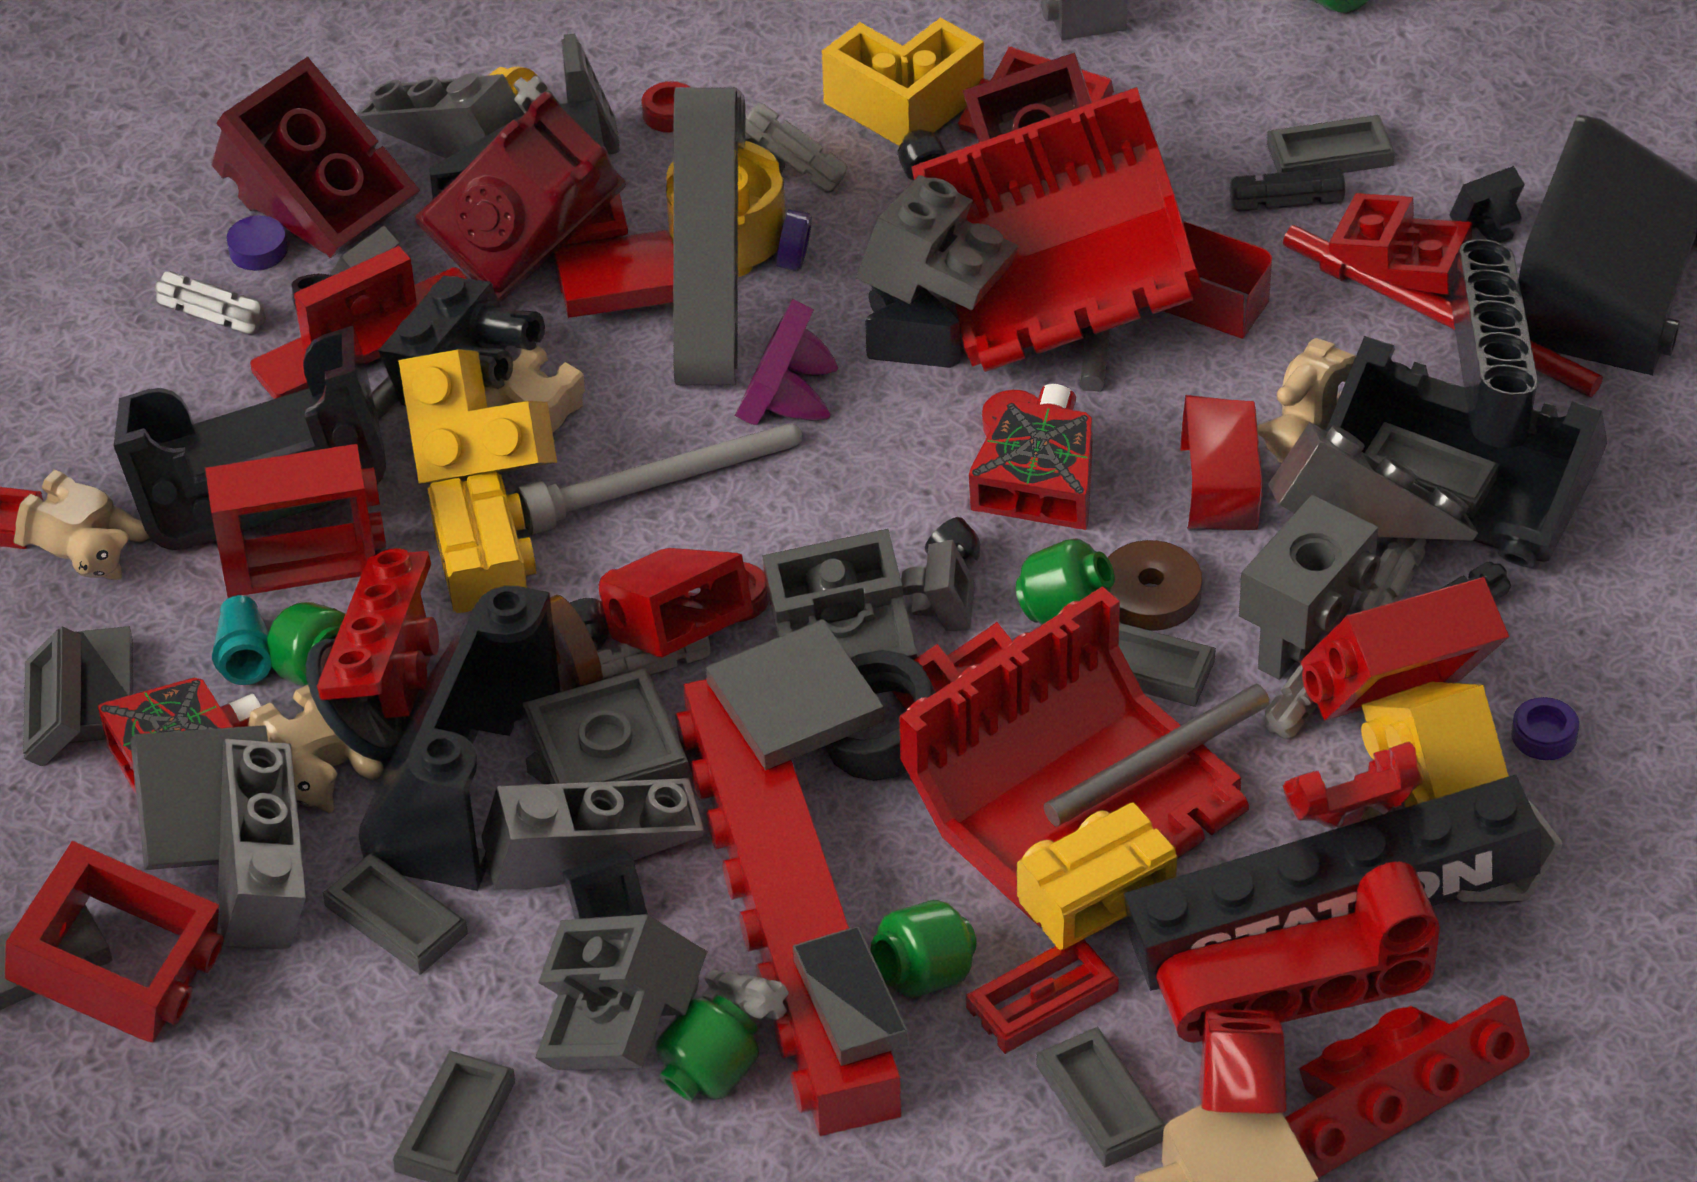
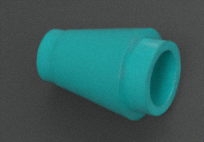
M243 595L232 596L222 603L212 651V662L217 671L226 680L237 685H250L261 681L267 676L272 667L271 658L267 650L268 630L256 602L250 597Z

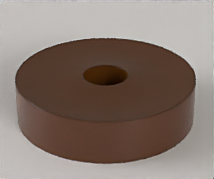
M1143 540L1126 544L1108 556L1115 574V583L1111 587V594L1120 601V623L1149 631L1164 630L1185 622L1197 610L1201 601L1202 572L1197 561L1184 549L1164 541ZM1145 584H1156L1158 586L1149 587L1145 586Z
M554 595L550 597L560 687L563 691L602 681L603 673L594 642L581 617L563 596Z

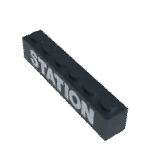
M1517 775L1485 783L1124 893L1129 938L1150 991L1160 989L1156 979L1158 968L1164 961L1180 952L1355 913L1356 894L1360 880L1377 866L1389 862L1409 863L1415 868L1432 906L1458 899L1456 896L1462 890L1481 892L1540 874L1541 827Z

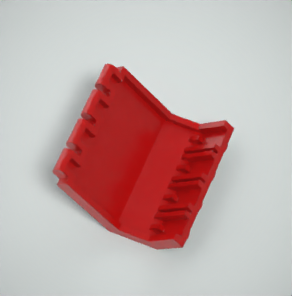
M1137 87L911 167L914 180L919 175L926 178L942 179L953 185L957 193L972 199L973 202L966 221L973 224L991 226L998 230L1004 239L1019 245L1012 265L973 310L955 302L964 348L972 367L982 364L984 371L988 372L1025 359V348L1034 346L1036 354H1040L1083 339L1081 330L1083 328L1091 326L1094 334H1098L1141 319L1139 309L1149 306L1152 314H1156L1193 301L1191 291L1202 287L1183 218Z
M1103 586L1082 600L1067 604L1057 616L1032 632L1020 634L1008 647L980 665L976 664L968 667L955 681L930 697L918 699L906 712L900 715L901 761L942 838L1040 928L1042 927L1041 923L1034 921L1022 907L1017 896V862L1023 858L1024 854L1034 844L1042 840L1056 842L1079 830L1081 824L1092 814L1098 811L1112 813L1134 802L1151 821L1152 828L1154 830L1158 829L1175 848L1178 859L1205 840L1202 828L1210 835H1213L1249 810V803L1241 792V776L1202 744L1058 827L1048 820L1044 812V804L1181 726L1143 693L1119 647L1120 601Z

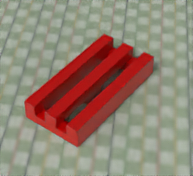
M1083 939L1061 951L1057 946H1054L966 994V1009L973 1017L978 1015L981 1018L982 1028L988 1035L994 1034L997 1037V1045L1006 1054L1117 993L1119 978ZM1079 959L1082 961V965L1056 979L1049 977L1032 986L1029 994L999 1010L994 1007L996 1004Z

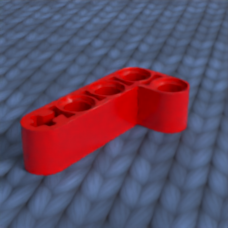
M1389 862L1377 866L1360 880L1356 894L1355 913L1186 950L1164 961L1158 968L1156 979L1178 1036L1184 1041L1195 1043L1203 1041L1205 1012L1207 1009L1273 1011L1278 1013L1280 1022L1283 1023L1414 993L1423 988L1432 979L1434 974L1440 926L1415 868L1409 863Z

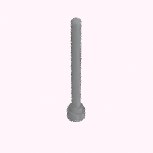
M785 424L560 489L555 483L546 486L543 481L517 487L516 493L520 497L525 527L529 535L549 531L556 528L557 521L566 519V512L794 448L802 440V431L795 424Z

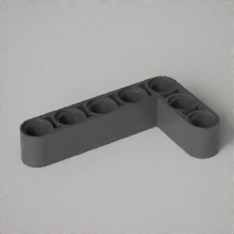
M737 87L675 88L673 364L675 385H736L737 381L735 380V369L738 366V149H744L746 135L745 97Z

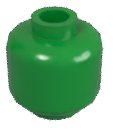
M1078 538L1068 539L1032 553L1026 558L1022 564L1020 576L1016 580V595L1024 614L1031 621L1043 625L1057 616L1067 604L1082 600L1102 586L1111 593V587L1115 583V574L1110 560L1103 552L1095 551L1090 544Z
M314 602L296 603L284 609L273 621L267 635V650L271 658L272 668L281 678L303 687L308 685L306 679L308 653L316 643L325 639H336L346 613Z
M930 900L896 910L884 916L877 928L876 935L871 941L870 952L885 984L893 987L901 995L916 998L963 982L971 970L977 941L972 925L966 918L961 917L956 909L947 902Z
M715 995L710 1001L703 998L692 999L686 1014L676 1015L655 1042L658 1058L665 1066L659 1077L670 1089L690 1102L698 1093L713 1100L725 1098L731 1093L759 1056L758 1043L754 1038L758 1031L757 1025L738 1006L720 995Z

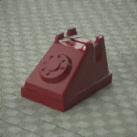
M1075 52L962 90L979 143L1092 103Z
M308 56L222 113L216 123L221 129V133L211 164L222 179L228 177L235 181L239 190L238 198L250 211L257 210L268 217L278 220L284 228L326 254L329 258L338 254L413 201L420 192L417 185L384 146L376 150L375 146L379 140Z
M543 92L530 104L529 110L519 120H512L454 181L415 216V222L471 279L491 282L500 303L625 188L626 181L615 171L607 149L596 143L565 112L550 92Z

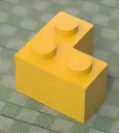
M941 17L903 46L859 22L822 50L824 103L900 146L903 138L909 132L921 129L934 133L966 108L967 103L962 90L977 86L981 79L984 78V41Z
M457 349L398 360L419 484L454 478L467 479L470 475L497 471L501 473L557 463L548 403L544 401H523L488 408L478 351Z
M1430 682L1361 705L1366 720L1361 727L1362 738L1365 748L1373 760H1375V752L1384 749L1389 750L1391 747L1406 742H1411L1416 749V756L1422 767L1424 783L1411 791L1408 798L1404 801L1405 808L1509 777L1483 685Z

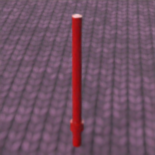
M1292 225L1287 230L1283 239V246L1319 263L1320 271L1340 281L1348 277L1455 330L1451 301L1435 293L1404 288L1366 275L1330 255L1329 241L1296 225ZM1530 340L1536 371L1589 397H1592L1599 390L1603 381L1602 375Z

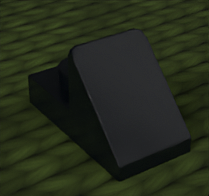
M872 286L868 297L873 313L867 316L865 320L866 356L869 359L951 368L960 363V321L925 287H923L922 292L911 304H908Z

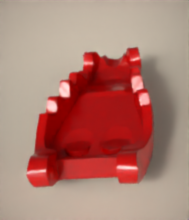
M1406 742L1391 747L1389 750L1384 749L1375 752V760L1369 762V770L1367 772L1355 775L1352 781L1326 788L1318 770L1285 781L1283 785L1287 803L1297 820L1317 821L1324 827L1334 829L1360 822L1370 806L1378 812L1386 814L1393 807L1400 806L1408 798L1412 790L1424 783L1422 767L1416 756L1415 747L1411 742Z

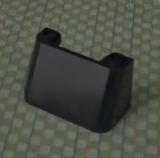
M1581 114L1577 115L1530 232L1519 272V284L1529 337L1531 341L1555 353L1653 376L1660 354L1672 355L1679 331L1680 321L1670 319L1672 302L1692 246L1697 247V180L1603 119Z
M354 326L324 334L313 340L307 347L303 358V367L309 386L308 389L196 424L193 423L189 409L182 397L171 390L153 388L119 398L113 446L144 529L154 543L162 548L180 550L216 540L205 471L207 467L357 444L361 469L374 467L377 485L379 484L386 470L385 449L363 352ZM344 499L240 515L242 528L245 531Z
M1364 336L1326 431L1329 432L1333 425L1344 429L1364 444L1365 447L1361 452L1365 453L1383 423L1386 422L1500 464L1496 482L1473 519L1469 518L1478 532L1473 541L1499 549L1498 555L1522 567H1533L1536 561H1549L1597 470L1606 448L1607 437L1602 410L1572 401L1566 416L1558 417L1556 406L1544 403L1541 411L1532 410L1528 437L1525 443L1514 448L1493 447L1479 441L1471 431L1464 387L1430 377L1424 364L1414 362L1410 369L1404 364L1392 361L1391 358L1395 350L1394 345Z
M502 586L485 593L476 603L427 677L425 689L421 690L363 817L358 833L363 858L369 854L376 856L403 876L478 891L488 868L486 850L477 847L469 787L477 768V755L473 743L479 730L510 736L514 728V722L524 716L522 703L561 692L549 592L520 586Z

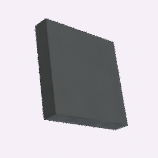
M824 620L706 666L707 683L765 770L884 722V706Z
M647 668L522 703L524 719L551 784L682 779L689 776L688 760Z
M266 725L133 735L130 741L144 870L219 864L224 740L268 742Z

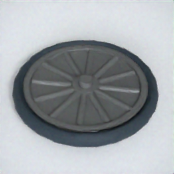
M325 639L316 643L308 653L306 679L311 696L320 714L338 738L358 754L375 761L390 760L407 723L406 717L384 718L379 695L321 700L317 684L335 639Z

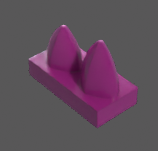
M795 299L791 300L766 346L734 416L753 425L759 423L766 409L784 417L801 420L830 418L831 414L820 396L802 378L792 372L823 375L837 372L838 370L837 363L828 347L817 335L806 329L814 309Z

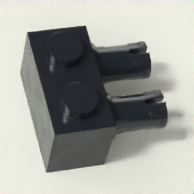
M443 276L432 286L430 292L410 315L399 324L396 331L378 351L401 405L406 407L398 360L457 349L478 351L484 386L499 389L505 385L503 380L508 381L513 372L512 356L505 348L513 346L525 350L535 349L537 347L535 342L540 343L544 337L545 323L542 315L537 311H519L502 308L493 285L489 281Z

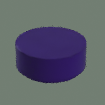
M792 209L787 211L778 248L777 267L794 271L802 268L811 232L812 217L810 213Z
M258 215L243 218L233 224L227 233L226 239L230 259L240 268L246 270L268 269L281 262L287 254L288 247L285 229L278 220L272 217Z
M1549 697L1533 698L1525 701L1516 709L1511 730L1512 740L1522 753L1538 760L1560 759L1568 755L1576 746L1579 719L1576 712L1568 704L1558 699Z

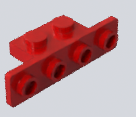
M400 246L392 248L294 293L301 337L250 361L251 371L273 399L308 389L309 386L303 367V358L307 347L313 340L324 334L354 326L365 364L381 357L378 350L396 331L399 324L410 315L430 292L432 286L443 276L468 278L459 268L452 267L414 285L411 258Z
M394 548L382 551L367 559L317 684L321 700L379 695L384 718L410 716L418 691L425 689L427 666L430 658L437 655L439 650L437 623L433 617H426L421 597V591L432 564L428 551L408 552L405 549Z
M1501 995L1451 1024L1411 1005L1397 1008L1385 1013L1379 1019L1378 1024L1351 1039L1339 1040L1328 1045L1323 1050L1321 1056L1299 1067L1305 1090L1318 1099L1289 1114L1285 1119L1317 1178L1526 1060L1530 1055V1050L1516 1001L1508 996Z

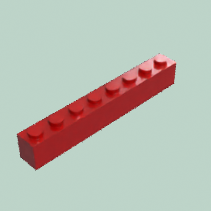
M707 679L683 684L685 711L675 713L677 731L683 751L694 749L698 759L691 761L692 777L699 800L710 798L714 808L707 810V822L713 846L715 849L727 848L730 859L723 860V871L731 900L743 898L746 907L745 911L739 912L745 946L748 952L760 950L763 963L756 964L757 977L781 982L789 992L782 1001L787 1011L781 1018L773 1019V1025L781 1057L794 1056L798 1068L797 1071L791 1072L792 1089L800 1113L812 1111L819 1136L900 1118V1075L892 1052L888 1051L841 1066L794 963L793 945L849 929L792 760L765 770L707 683Z

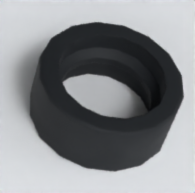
M879 650L861 653L850 658L875 694L895 691L909 694L914 701H917L920 698L930 697L936 693L922 665L905 654ZM900 726L882 737L865 740L845 737L825 746L833 763L852 777L876 781L895 778L907 772L901 761Z

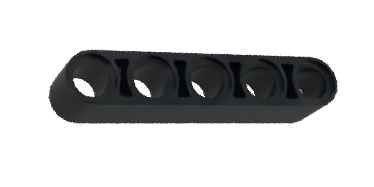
M1474 239L1466 241L1460 247L1451 298L1470 426L1474 437L1482 443L1499 448H1514L1521 446L1527 441L1538 384L1515 257L1512 250L1504 244L1487 239Z

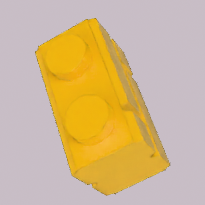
M497 471L470 475L466 481L454 478L431 483L427 490L432 525L453 612L455 611L458 614L472 611L482 595L494 588L502 586L527 588L526 576L536 574L533 548L530 537L517 538L516 531L525 530L521 501L518 493L506 495L502 475H499Z
M1132 802L1112 813L1098 811L1089 816L1081 824L1079 830L1056 842L1042 840L1029 848L1023 858L1017 862V896L1022 907L1036 923H1041L1045 934L1061 951L1125 918L1127 914L1124 893L1175 878L1177 876V855L1175 848L1158 829L1154 830L1152 828L1151 821Z

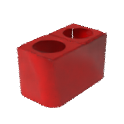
M1183 221L1199 277L1248 294L1245 326L1244 295L1202 280V287L1191 291L1193 301L1164 311L1243 339L1269 303L1272 269L1271 254L1259 246Z
M1185 395L1181 451L1190 450L1192 494L1187 529L1258 530L1263 480L1254 401Z
M1232 1009L1206 1010L1199 1076V1093L1202 1109L1213 1112L1275 1114L1287 1111L1284 1032L1277 1012Z

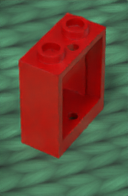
M357 444L205 468L211 514L228 598L237 595H249L361 577L367 559L375 555L374 550L387 548L381 511L368 512V507L380 505L374 467L361 469ZM350 498L353 523L248 540L244 539L240 515Z
M1482 577L1347 615L1300 661L1303 667V684L1310 699L1318 704L1324 721L1361 711L1363 710L1361 706L1363 704L1430 682L1455 683L1461 681L1510 636L1487 582Z
M72 840L6 941L5 979L134 1037L154 1043L166 1022L176 1025L182 1018L192 995V987L189 984L197 971L200 970L208 973L220 954L224 941V936L217 933L220 905ZM90 897L180 936L148 988L57 948Z

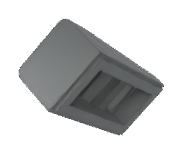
M563 35L564 39H561L567 103L595 99L604 147L607 149L608 154L618 153L620 151V142L615 115L576 35Z

